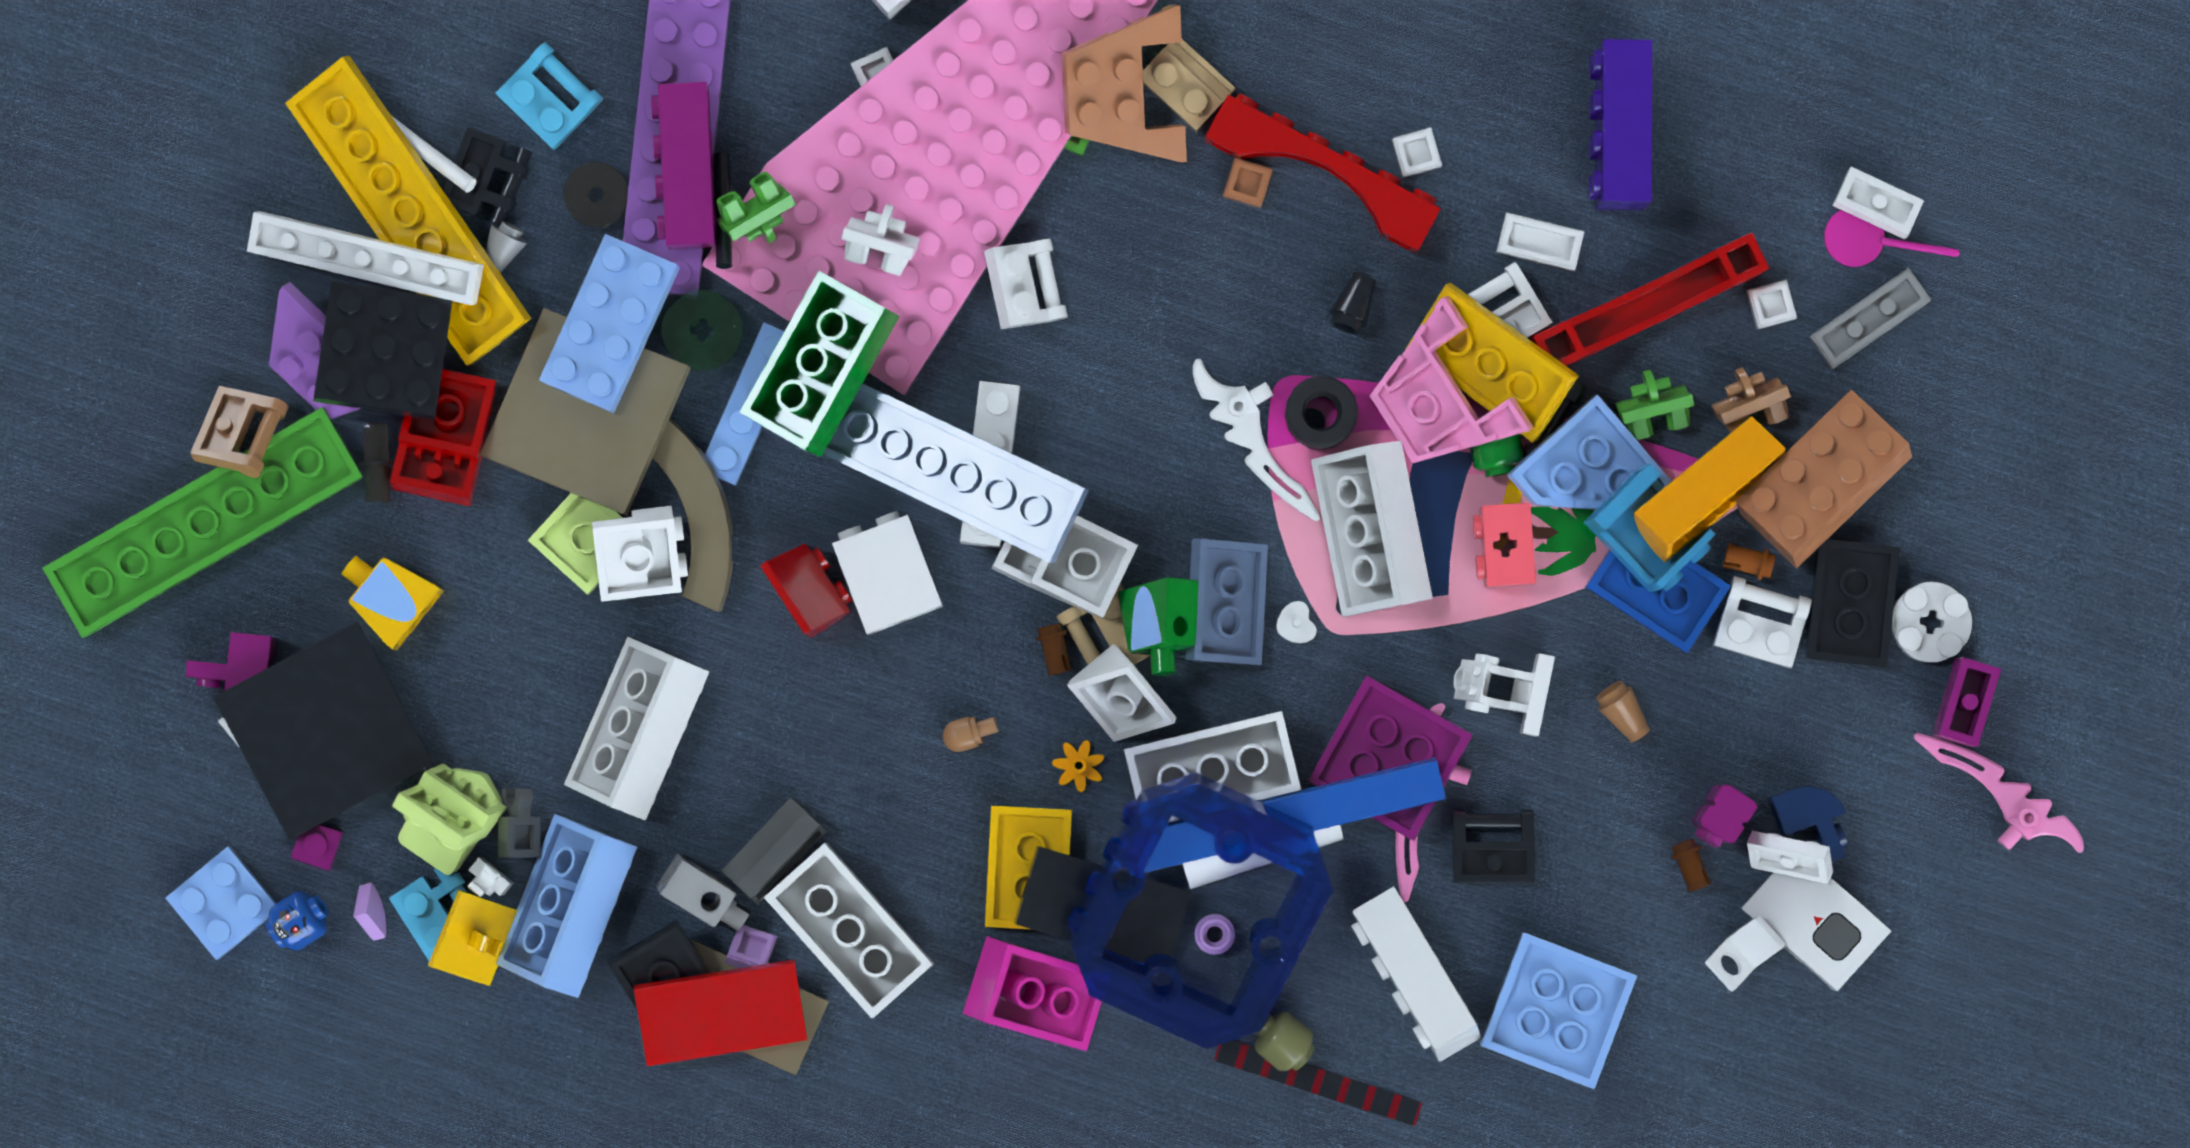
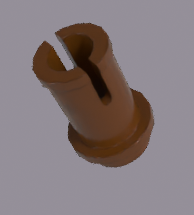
M1061 623L1037 628L1039 636L1035 638L1036 641H1041L1048 676L1073 670L1064 639L1067 631L1062 630Z
M1690 838L1671 846L1673 854L1670 855L1671 860L1676 859L1688 892L1696 891L1712 883L1698 851L1701 849L1700 844H1695L1694 839Z

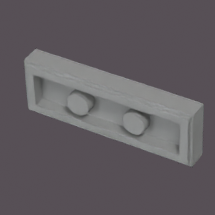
M1907 268L1808 338L1832 370L1932 300L1912 271Z

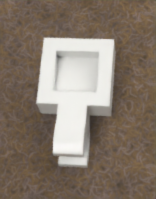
M484 857L478 858L469 869L476 877L468 887L480 897L484 894L491 897L494 892L499 896H503L514 884L513 881Z

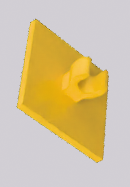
M458 890L428 966L490 986L498 967L496 963L517 910Z

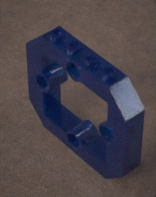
M1196 772L1142 790L1136 802L1131 799L1128 801L1120 819L1124 826L1118 837L1112 835L1108 840L1102 855L1106 861L1100 872L1094 870L1084 891L1089 895L1082 908L1079 906L1074 908L1067 923V928L1070 929L1071 946L1089 996L1205 1049L1259 1032L1264 1026L1333 892L1331 878L1313 827ZM1172 816L1213 834L1215 851L1219 858L1227 863H1242L1254 853L1297 873L1275 918H1263L1257 921L1251 928L1249 940L1253 960L1230 1005L1183 984L1180 966L1175 959L1168 955H1154L1141 965L1105 948L1128 901L1138 897L1145 886L1144 870ZM1236 831L1244 835L1243 841L1238 845L1230 846L1223 842L1225 835L1230 832ZM1120 869H1130L1135 873L1132 880L1124 883L1118 882L1113 876ZM1274 936L1280 939V944L1274 949L1268 950L1260 946V942L1266 937ZM1158 973H1166L1172 977L1170 983L1165 986H1157L1151 982V979Z

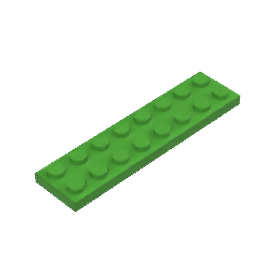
M319 408L272 436L262 460L264 468L259 478H251L236 470L217 467L43 567V571L81 637L86 638L363 479L364 476L325 409Z

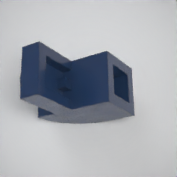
M1796 787L1767 797L1780 835H1788L1812 826L1817 842L1830 848L1832 862L1845 857L1842 848L1848 846L1846 836L1840 824H1833L1832 818L1846 814V811L1834 795L1817 787Z

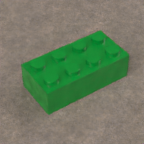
M818 271L742 406L740 413L805 451L821 457L900 316Z

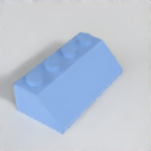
M554 814L540 849V857H537L496 965L542 987L579 998L598 946L602 941L605 928L617 903L623 882L631 867L637 846Z

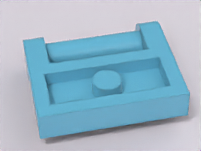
M544 42L495 94L545 143L555 150L602 102L603 97L595 89L590 91L553 55L555 50ZM541 67L550 73L579 102V105L573 111L568 109L534 76Z

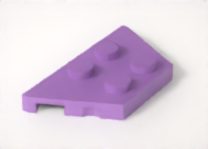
M289 282L281 287L278 294L269 366L315 410L324 408L330 419L358 410L359 408L313 402L326 316Z

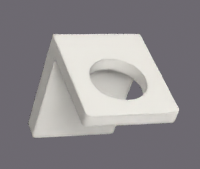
M1757 915L1728 936L1705 961V964L1733 992L1757 966L1780 951L1786 944L1760 915ZM1722 956H1729L1736 962L1738 966L1737 975H1731L1724 970L1721 964Z

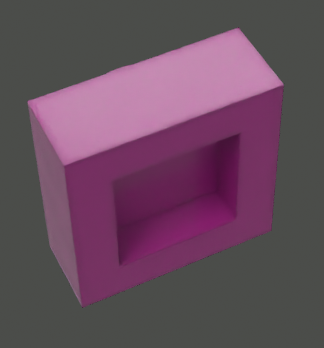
M319 824L298 835L291 858L331 871L344 832Z

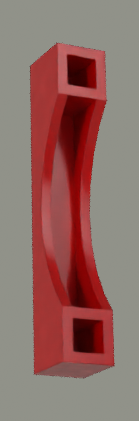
M1238 94L1236 98L1227 95L1205 136L1204 142L1234 158L1242 160L1256 157H1284L1304 161L1327 171L1345 183L1360 198L1372 216L1381 237L1415 255L1417 254L1441 208L1434 205L1436 198L1415 188L1413 193L1399 186L1401 182L1399 178L1387 171L1380 169L1378 174L1368 170L1363 167L1366 161L1345 150L1340 155L1329 149L1330 142L1316 133L1309 131L1307 136L1297 132L1292 129L1295 123L1274 112L1272 117H1269L1258 111L1259 104L1245 95Z
M1751 232L1635 290L1534 335L1530 340L1568 367L1765 273L1770 268Z

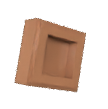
M1234 158L1223 197L1261 209L1273 169Z

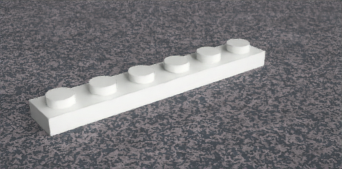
M261 211L253 212L247 252L468 305L477 304L484 267L483 264Z

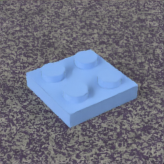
M227 846L166 897V900L216 960L222 958L268 920L270 908L277 903L231 846Z

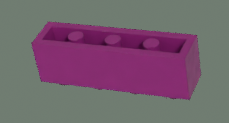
M707 82L658 84V95H651L652 118L659 119L660 135H653L655 160L661 159L662 175H655L656 199H663L664 215L657 216L658 239L665 240L669 250L716 247L709 86Z

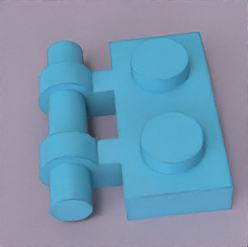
M434 868L433 870L442 882L435 888H432L426 877L422 876L389 897V900L428 961L431 958L449 914L440 899L449 894L454 901L458 890L467 892L463 887L465 881L459 872L445 875Z

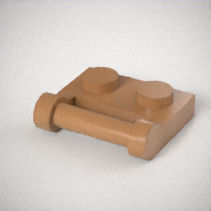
M219 386L190 452L193 460L199 463L236 470L251 478H259L264 468L262 460L279 420L285 418L289 407L278 398ZM255 412L263 413V418L248 453H238Z

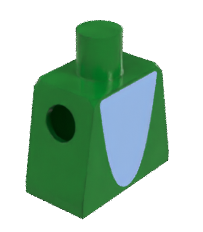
M1166 577L1119 591V603L1128 650L1132 654L1150 655L1151 675L1166 676L1175 674L1174 652L1193 647L1196 643L1198 580Z

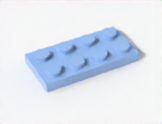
M605 234L539 381L614 414L680 267L673 262Z

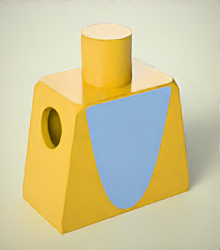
M356 555L341 573V575L358 587L348 601L350 605L384 643L393 650L400 648L445 591L438 585L385 557L373 569Z

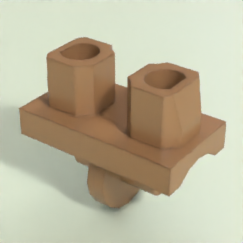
M1741 367L1734 370L1737 382L1724 387L1728 398L1711 405L1714 415L1726 426L1729 433H1732L1750 418V414L1762 410L1765 421L1769 425L1788 419L1789 413L1786 399L1790 398L1791 395L1788 387L1782 385L1778 377L1765 381L1762 372L1748 377L1744 368Z

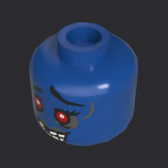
M295 891L270 908L266 927L271 938L279 947H288L291 950L298 951L325 934L327 930L325 917L329 915V911L319 896L315 895L312 897L305 891Z

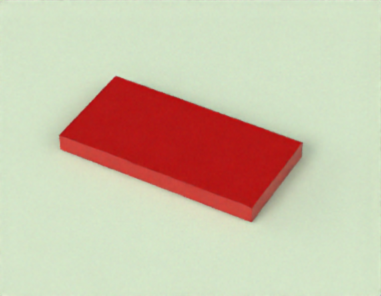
M795 959L634 985L647 1067L807 1041Z

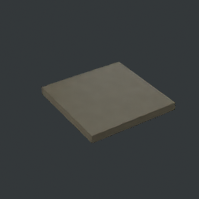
M543 308L480 456L628 516L691 368L688 365L644 348L615 413L608 412L539 381L567 319L563 315Z

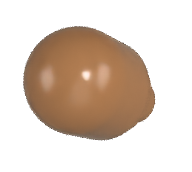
M967 716L948 723L943 730L942 738L948 749L954 752H963L979 747V744L984 743V736L999 732V727L995 717L978 721L976 716Z

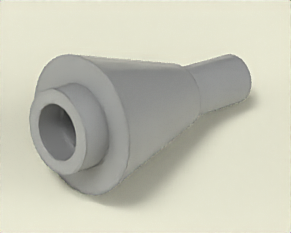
M502 221L500 226L491 224L485 251L500 273L527 244L521 238L524 232L505 221Z

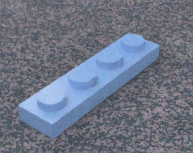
M764 322L705 453L717 477L735 486L738 484L763 427L741 414L740 410L784 333L783 330Z

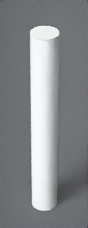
M392 116L420 158L466 193L475 187L477 182L475 178Z

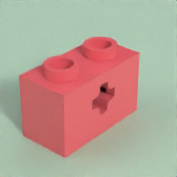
M1531 503L1481 506L1479 508L1480 515H1473L1474 539H1481L1482 555H1477L1475 558L1477 580L1484 579L1485 588L1535 584ZM1505 534L1507 542H1513L1514 548L1507 551V557H1502L1501 551L1493 548V543L1499 541L1500 535Z

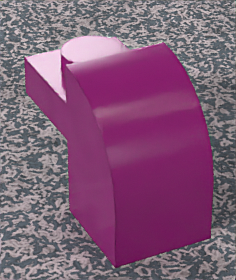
M231 632L227 664L187 660L185 676L196 678V686L220 688L221 680L225 681L224 690L274 665L277 638Z

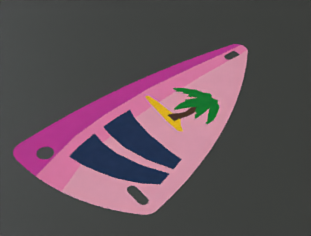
M1287 376L1274 386L1272 390L1273 396L1270 399L1267 449L1277 465L1290 478L1304 487L1320 515L1318 521L1312 520L1271 490L1277 523L1287 555L1305 595L1323 625L1335 634L1357 635L1420 630L1478 620L1534 606L1584 589L1609 550L1584 524V521L1595 510L1534 506L1531 504L1536 583L1523 586L1485 588L1484 579L1477 580L1475 558L1477 555H1482L1481 539H1474L1473 515H1480L1479 508L1485 505L1530 502L1509 479L1507 474L1486 478L1485 472L1477 471L1473 466L1470 448L1417 463H1412L1403 449L1433 599L1342 617L1336 610L1338 594L1311 459L1367 445L1398 440L1370 398V394L1379 384L1377 382L1336 378L1346 384L1355 396L1358 407L1357 422L1347 439L1338 446L1325 450L1308 448L1296 441L1289 432L1285 420L1286 402L1293 389L1305 379L1314 376ZM1464 395L1479 419L1490 412L1471 397ZM1318 397L1308 403L1306 409L1314 408L1323 414L1325 418L1324 428L1334 423L1337 417V410L1331 400ZM1521 435L1524 450L1527 444L1532 442ZM1642 439L1637 440L1671 481L1699 460ZM1269 468V475L1295 498L1301 499L1300 494L1284 483ZM1736 504L1733 508H1731L1727 513H1725L1721 518H1719L1717 521H1719L1720 519H1722L1723 517H1725L1726 515H1728V514L1731 513L1732 511L1736 510V509L1738 508V507H1737V504ZM1505 534L1500 535L1499 541L1493 543V548L1500 550L1502 557H1507V551L1513 549L1514 544L1513 542H1507Z

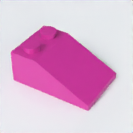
M986 936L963 1014L985 1023L1087 1051L1110 974Z

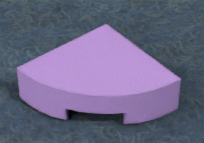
M371 882L359 886L353 917L369 937L375 941L386 938L387 927L381 898Z

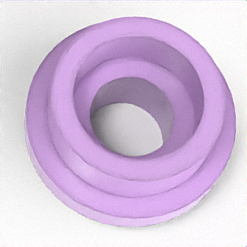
M1219 914L1207 915L1196 925L1195 941L1204 952L1212 955L1221 954L1232 946L1235 939V930L1232 923L1226 917ZM1213 926L1219 927L1222 930V938L1218 942H1211L1207 938V931Z

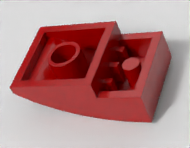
M442 369L435 420L404 415L398 437L399 447L390 478L392 490L471 507L482 461L480 453L487 438L497 384L496 380Z

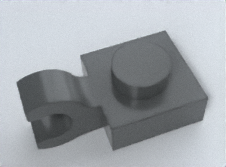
M527 788L502 789V804L507 807L508 817H499L498 858L540 857V817H531L532 790Z

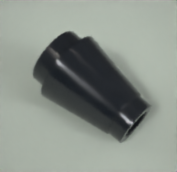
M1353 273L1352 278L1329 311L1332 315L1330 324L1333 327L1352 335H1359L1361 329L1367 327L1376 280L1364 273Z

